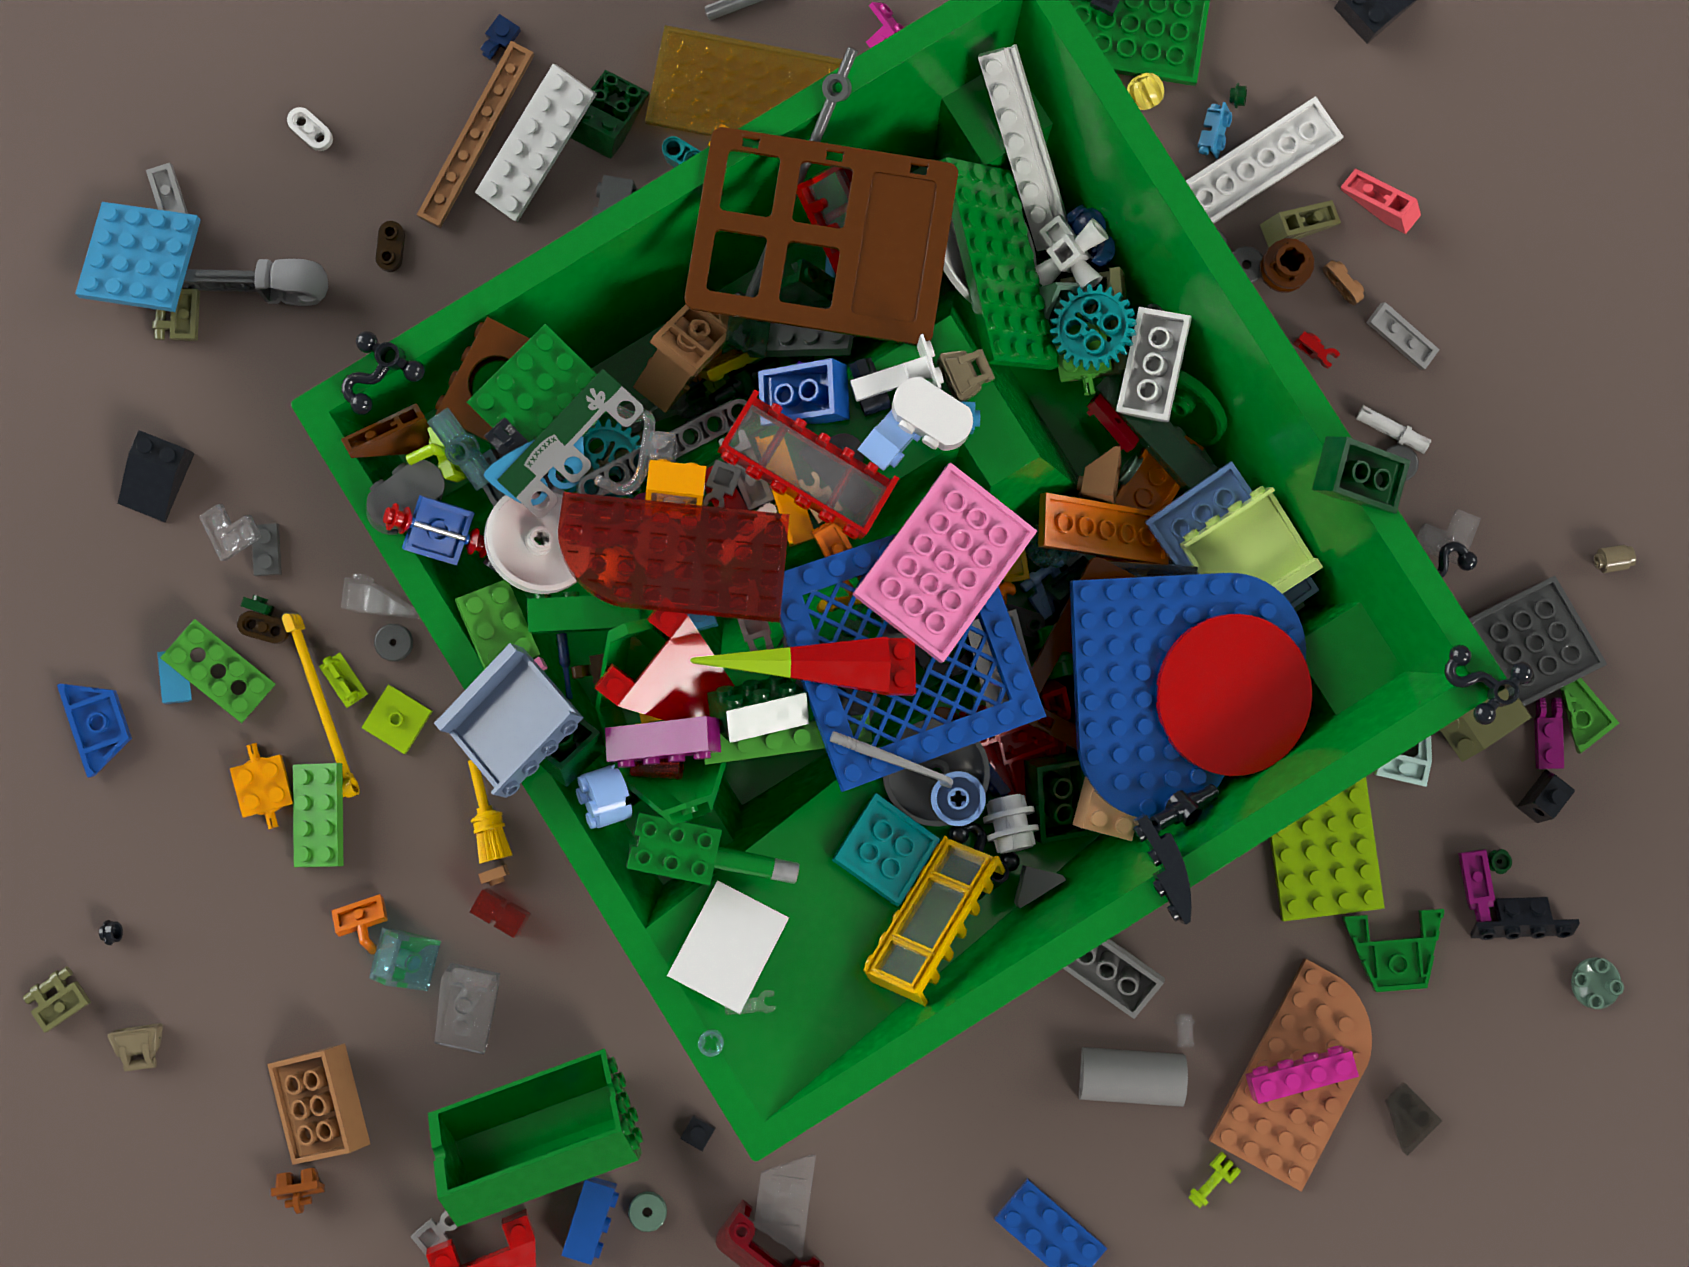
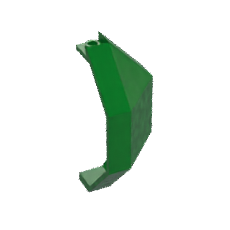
M647 618L624 623L609 630L600 678L613 663L636 681L669 637L651 624ZM598 691L595 708L604 735L605 728L641 723L638 712L617 706ZM685 756V761L668 762V758L660 759V764L643 765V761H636L634 767L618 768V763H614L615 769L618 768L629 790L669 823L676 825L712 812L727 762L705 765L704 759H694V757Z

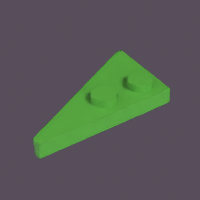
M1582 678L1560 688L1575 749L1578 754L1585 751L1619 724L1618 720Z

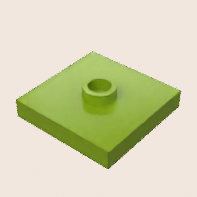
M388 684L361 728L401 753L407 754L433 711Z

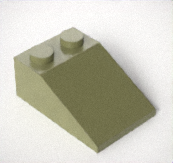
M1505 688L1498 693V696L1503 700H1507L1509 692ZM1518 697L1514 703L1498 707L1496 709V718L1488 725L1478 723L1474 719V709L1440 729V731L1461 762H1464L1519 727L1532 716Z

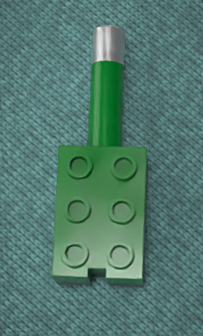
M639 811L633 833L638 836L637 845L631 844L626 865L627 869L705 885L711 884L714 868L792 884L796 883L799 873V863L719 846L722 833L720 828L687 821L672 825L662 816Z

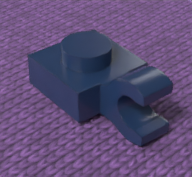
M499 14L485 32L489 40L485 41L480 48L483 51L482 55L491 61L500 47L506 50L510 41H514L521 32L520 27Z

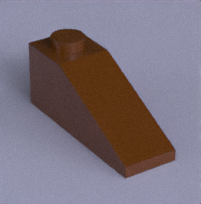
M416 403L342 438L341 441L351 458L410 454L429 444L430 435L427 430L429 425Z

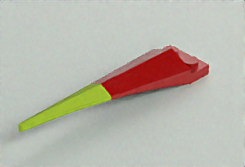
M880 637L694 657L690 659V662L694 664L775 675L882 695L914 696L916 694L915 643L909 638Z

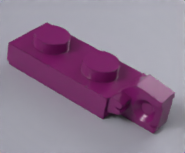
M1486 849L1458 853L1469 909L1474 910L1477 922L1491 921L1489 907H1494L1493 900H1495L1487 851Z

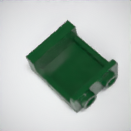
M801 259L798 261L797 272L782 279L779 299L785 303L816 308L831 307L835 278L807 260Z

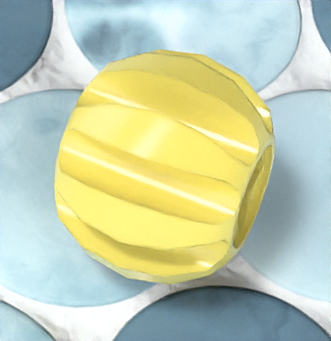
M1143 73L1136 76L1127 87V91L1140 110H1148L1155 107L1164 97L1163 82L1154 73Z

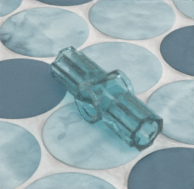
M449 408L444 409L431 418L427 423L445 446L447 459L452 464L460 467L476 491L489 483L484 477V473L490 465L479 451L478 440L473 435L465 432ZM459 445H461L464 448L465 453L461 451Z

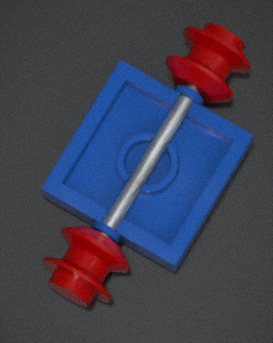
M422 495L418 498L413 516L410 507H406L401 511L397 503H394L392 507H387L385 510L383 523L386 524L387 530L390 531L394 526L398 527L399 534H403L408 530L402 546L406 551L454 565L458 563L464 544L467 553L470 555L475 550L478 551L480 558L485 557L487 554L484 535H480L479 528H474L468 534L475 514L471 510Z

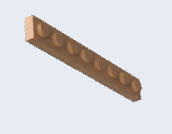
M510 41L417 213L419 218L441 229L534 57L532 51Z

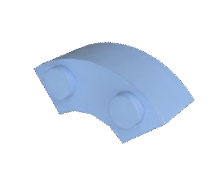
M892 409L857 449L883 471L889 465L895 468L904 457L902 452L913 439L916 442L921 439V436L914 432L909 434L898 426L899 422L894 419Z

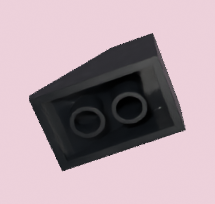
M1339 0L1334 9L1368 44L1417 0Z
M138 430L128 453L117 504L166 523L195 453Z

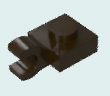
M604 654L589 656V665L571 667L572 678L578 679L593 676V682L596 684L601 676Z

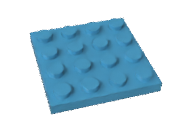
M102 202L75 294L83 299L175 312L201 219L197 215Z

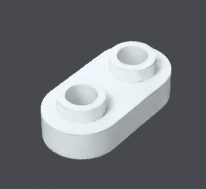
M297 107L289 112L287 117L289 127L311 148L316 151H324L331 146L333 142L332 133L310 111L303 107ZM305 119L306 123L303 126H299V121ZM319 136H324L322 142H317Z

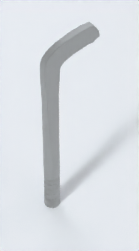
M833 731L831 734L830 742L934 778L940 782L941 786L952 788L954 781L944 774L836 731Z

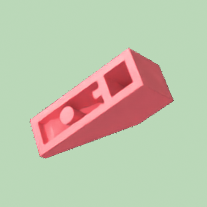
M1356 168L1340 187L1344 193L1383 223L1404 234L1410 230L1421 216L1416 198Z

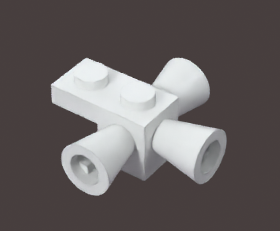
M1062 215L1055 217L1039 231L1050 246L1046 251L1051 257L1035 266L1040 279L1039 283L1042 286L1052 284L1061 272L1073 273L1076 282L1079 283L1083 292H1087L1088 284H1091L1093 288L1102 280L1103 277L1086 262L1091 257L1087 250L1108 239L1107 233L1095 219L1092 218L1078 236Z

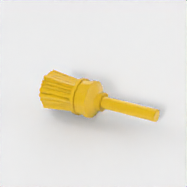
M469 760L468 764L479 806L476 809L477 815L471 819L474 827L473 832L477 838L479 864L513 856L503 827H505L502 819L503 814L493 810L492 805H489L481 771L472 760Z

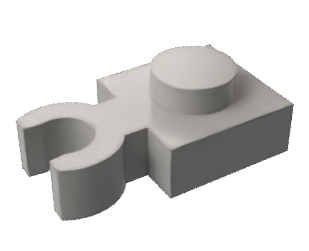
M447 1211L441 1214L438 1223L431 1218L411 1235L413 1241L425 1255L427 1248L448 1240L444 1232L453 1231L457 1228L455 1223H446L445 1218L449 1216Z

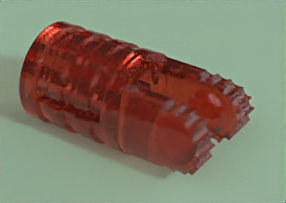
M668 758L660 759V764L643 765V761H636L635 766L630 768V774L635 777L681 780L684 772V761L668 762Z

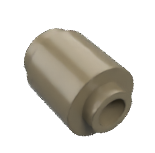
M1624 544L1600 548L1594 556V563L1596 568L1600 569L1602 573L1627 570L1630 566L1636 564V554L1632 546Z

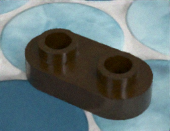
M386 221L378 230L375 260L377 265L386 272L398 270L403 260L405 231L396 221ZM390 229L395 230L393 236H387V232ZM386 254L392 255L389 261H384Z
M246 611L237 620L238 630L241 634L248 637L280 644L289 636V632L286 633L283 621L275 617ZM251 620L256 621V626L253 629L249 627ZM275 627L280 628V634L278 636H275L273 634V630Z

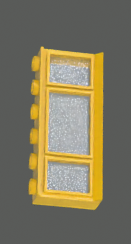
M944 836L940 844H937L928 864L921 870L919 879L914 887L910 888L902 907L895 912L888 930L881 935L874 953L867 958L863 970L869 980L926 1006L928 1001L923 994V990L928 982L934 985L939 982L940 974L936 968L942 959L948 962L952 960L954 953L950 945L955 936L961 939L966 936L967 929L964 921L968 914L974 916L979 914L980 906L977 899L983 891L988 894L992 892L993 883L990 877L993 872L1002 875L1005 872L999 856H990Z

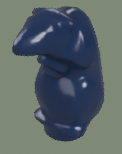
M1082 204L1066 216L1068 219L1067 223L1077 236L1092 218L1107 233L1105 219L1097 209L1085 208ZM1108 236V239L1088 249L1091 255L1090 259L1099 268L1108 265L1115 255V243L1111 236Z

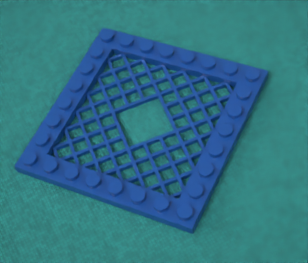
M896 534L768 576L764 579L789 647L820 644L819 641L822 643L837 642L841 631L854 636V640L869 639L861 635L867 622L879 627L880 630L876 638L882 637L888 624L887 621L884 620L883 623H880L870 618L872 610L869 607L865 615L852 609L856 597L853 595L848 606L834 600L839 587L854 593ZM861 576L856 588L843 583ZM835 585L830 597L818 592V590ZM999 586L977 615L983 631L972 626L973 622L971 623L960 641L956 644L958 646L953 657L948 656L945 661L950 663L945 675L932 670L936 659L931 657L920 684L916 683L917 691L912 702L898 695H886L892 699L885 712L873 706L877 693H872L867 703L855 697L858 691L856 689H853L851 694L837 688L838 686L801 680L841 792L905 768L865 754L860 755L855 750L830 742L833 731L857 740L862 728L876 734L871 744L872 746L876 747L881 736L893 743L880 749L919 764L1047 717ZM809 594V597L805 603L803 595ZM814 595L827 601L822 615L809 609ZM832 604L845 610L840 623L826 617ZM849 613L863 619L857 632L844 626ZM809 615L819 619L816 629H814ZM823 622L837 628L832 641L818 635ZM969 631L982 636L977 649L964 643ZM986 640L993 657L981 652ZM962 648L975 654L970 666L957 661ZM979 656L992 662L987 675L974 669ZM954 665L967 671L962 684L949 678ZM995 667H997L1002 683L991 678ZM929 674L942 680L937 693L924 687ZM971 674L984 680L979 693L966 687ZM946 683L959 688L954 702L941 696ZM988 683L1001 688L996 701L984 696ZM964 691L977 697L972 710L959 705ZM921 692L934 698L929 711L916 705ZM1006 692L1009 701L1001 703ZM839 695L848 699L844 709ZM981 700L993 705V707L976 712ZM853 701L866 707L860 721L847 715ZM896 701L909 707L904 720L890 714ZM938 701L952 706L947 719L934 714ZM956 709L968 714V716L951 722ZM870 710L884 716L878 729L865 724ZM913 710L926 715L921 729L908 723ZM931 718L944 724L926 731ZM888 719L901 725L896 738L882 732ZM848 721L858 725L854 736ZM906 727L919 733L900 740Z

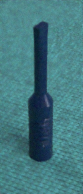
M558 633L556 638L559 663L563 667L566 698L573 699L569 676L571 661L567 633Z

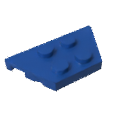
M58 684L57 687L87 778L94 777L132 739L117 691Z

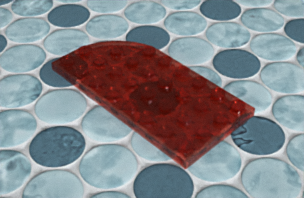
M563 492L558 526V541L561 555L575 580L593 596L611 605L625 608L780 623L790 514Z

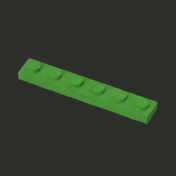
M863 714L852 715L851 717L860 721ZM868 714V717H867V719H866V721H865V724L871 726V725H870V718H869V714ZM809 721V724L731 743L720 734L721 752L711 753V758L704 759V764L823 749L825 745L816 721ZM848 721L854 736L858 725ZM862 728L857 740L865 743L873 742L872 733Z

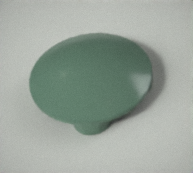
M1598 957L1585 959L1577 965L1572 974V991L1577 1000L1588 1008H1606L1613 1004L1618 996L1623 993L1624 984L1621 981L1620 974L1617 968L1607 959Z

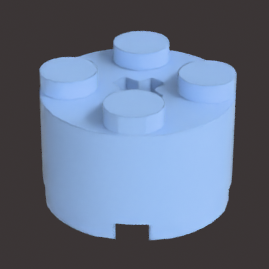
M614 764L581 774L577 778L580 788L576 789V795L579 803L586 806L588 811L586 813V820L590 829L601 828L631 818L632 816L631 804L627 806L625 804L626 797L629 796L626 783L618 768L614 769Z
M962 771L947 773L946 776L954 781L952 788L941 786L940 782L937 781L931 793L932 808L936 815L949 825L964 826L970 824L984 810L986 803L985 790L980 781L969 773ZM956 791H961V795L966 796V801H963L960 807L956 806V802L951 801V796H955Z

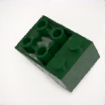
M605 70L591 88L597 95L570 138L611 159L624 142L649 92Z

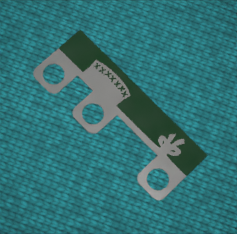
M602 369L497 481L536 517L542 518L546 516L557 504L558 497L540 481L543 476L554 467L568 481L572 483L579 481L590 469L591 462L573 445L605 411L622 426L628 427L643 413V405ZM622 401H630L634 404L635 413L631 418L625 419L619 416L617 407ZM575 456L582 461L583 467L578 474H569L565 470L564 463L567 458ZM542 491L549 496L550 502L545 509H536L532 505L531 498L534 493Z

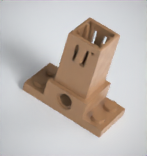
M685 304L653 336L650 343L657 348V351L648 360L646 368L633 388L666 413L690 389L689 386L694 378L722 350L728 339L743 324L745 318L695 311L688 308Z

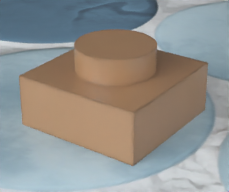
M506 864L478 875L481 884L489 882V885L493 886L504 882L503 876L510 873Z

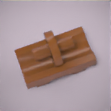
M315 1168L301 1170V1183L294 1184L293 1173H279L276 1176V1188H271V1196H276L277 1200L293 1198L285 1200V1208L294 1207L296 1214L304 1212V1205L312 1204L311 1196H303L325 1192L324 1184L319 1182L318 1172Z

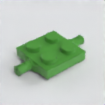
M1077 313V317L1083 321L1082 315ZM1085 322L1089 329L1096 330L1108 341L1107 336L1100 331L1097 325L1093 326L1091 323ZM1072 326L1069 334H1077L1081 330V326ZM1101 341L1091 342L1089 350H1097L1101 345ZM1057 352L1061 382L1070 380L1082 381L1084 395H1089V390L1091 395L1095 394L1093 378L1100 374L1113 372L1111 359L1109 360V368L1102 362L1097 371L1093 364H1090L1089 369L1085 370L1083 362L1076 368L1073 365L1074 358L1067 363L1064 359L1065 354L1059 355Z

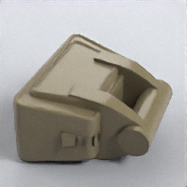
M982 349L969 354L966 351L941 353L937 360V364L952 397L960 402L968 401L980 392L983 383H988L995 379ZM974 361H976V364L981 372V375L979 376L976 375V372L971 364Z
M162 1023L120 1028L107 1035L116 1056L121 1058L125 1072L155 1068L157 1066L155 1056L161 1044ZM143 1054L144 1059L133 1060L134 1055Z

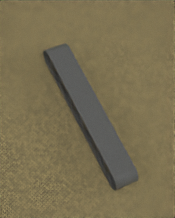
M743 399L729 401L582 476L578 484H576L577 494L586 500L598 499L647 474L650 460L666 459L672 461L730 431L736 421L731 414L732 407L738 405L743 409L747 401ZM750 410L742 424L746 423L750 419L752 415V410ZM710 417H714L718 421V429L715 432L710 431L707 427V421ZM686 429L691 430L695 436L693 443L690 445L685 443L682 437ZM661 442H666L670 446V453L667 457L661 456L658 452V446ZM637 454L643 455L646 460V465L642 470L637 469L633 463L634 457ZM612 467H617L621 471V479L618 482H613L609 478V470ZM588 479L593 480L597 485V490L593 495H588L584 491V483Z

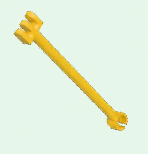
M284 614L282 621L286 633H292L336 763H342L343 797L350 798L360 793L359 785L353 773L350 772L302 633V630L306 629L300 614Z

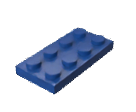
M1028 1178L994 1218L996 1222L1048 1267H1093L1107 1250V1247Z

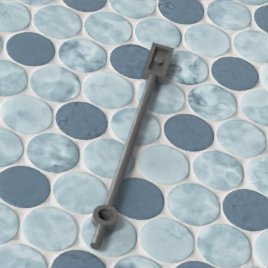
M848 46L837 74H830L823 81L822 91L826 101L809 141H821L836 103L846 100L851 94L852 85L848 74L858 53V50ZM838 82L842 85L840 93L835 89ZM803 163L801 165L798 184L804 182L811 163ZM766 245L746 293L744 294L739 291L735 295L756 297L760 287ZM745 318L743 324L728 339L726 345L737 351H742L755 320Z

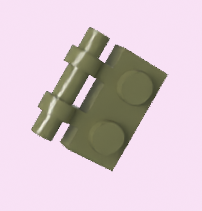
M181 289L176 311L171 312L170 321H166V311L155 309V320L152 321L155 340H165V331L170 330V339L198 341L200 291L198 289Z
M68 966L61 971L56 970L49 975V979L42 984L37 983L30 988V992L23 996L27 1004L35 1000L39 1006L33 1009L31 1013L44 1033L49 1032L91 1003L78 981L71 983L69 986L67 985L65 979L73 975L72 970ZM55 987L58 993L48 999L46 992Z

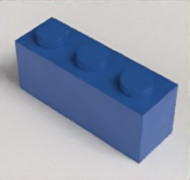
M597 1177L584 1181L561 1256L589 1265L592 1264L594 1258H600L604 1243L600 1242L602 1232H608L612 1218L607 1216L610 1207L615 1208L620 1194L615 1192L616 1183Z

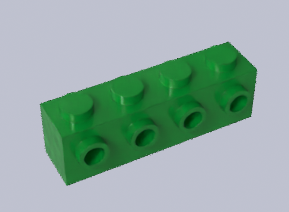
M619 589L618 594L607 595V590L590 591V596H579L577 591L562 592V597H551V594H534V598L527 599L528 632L531 634L606 631L624 623L643 619L642 595L635 593V589Z

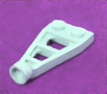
M1431 736L1418 743V754L1415 757L1399 755L1377 769L1374 775L1426 787L1432 764Z

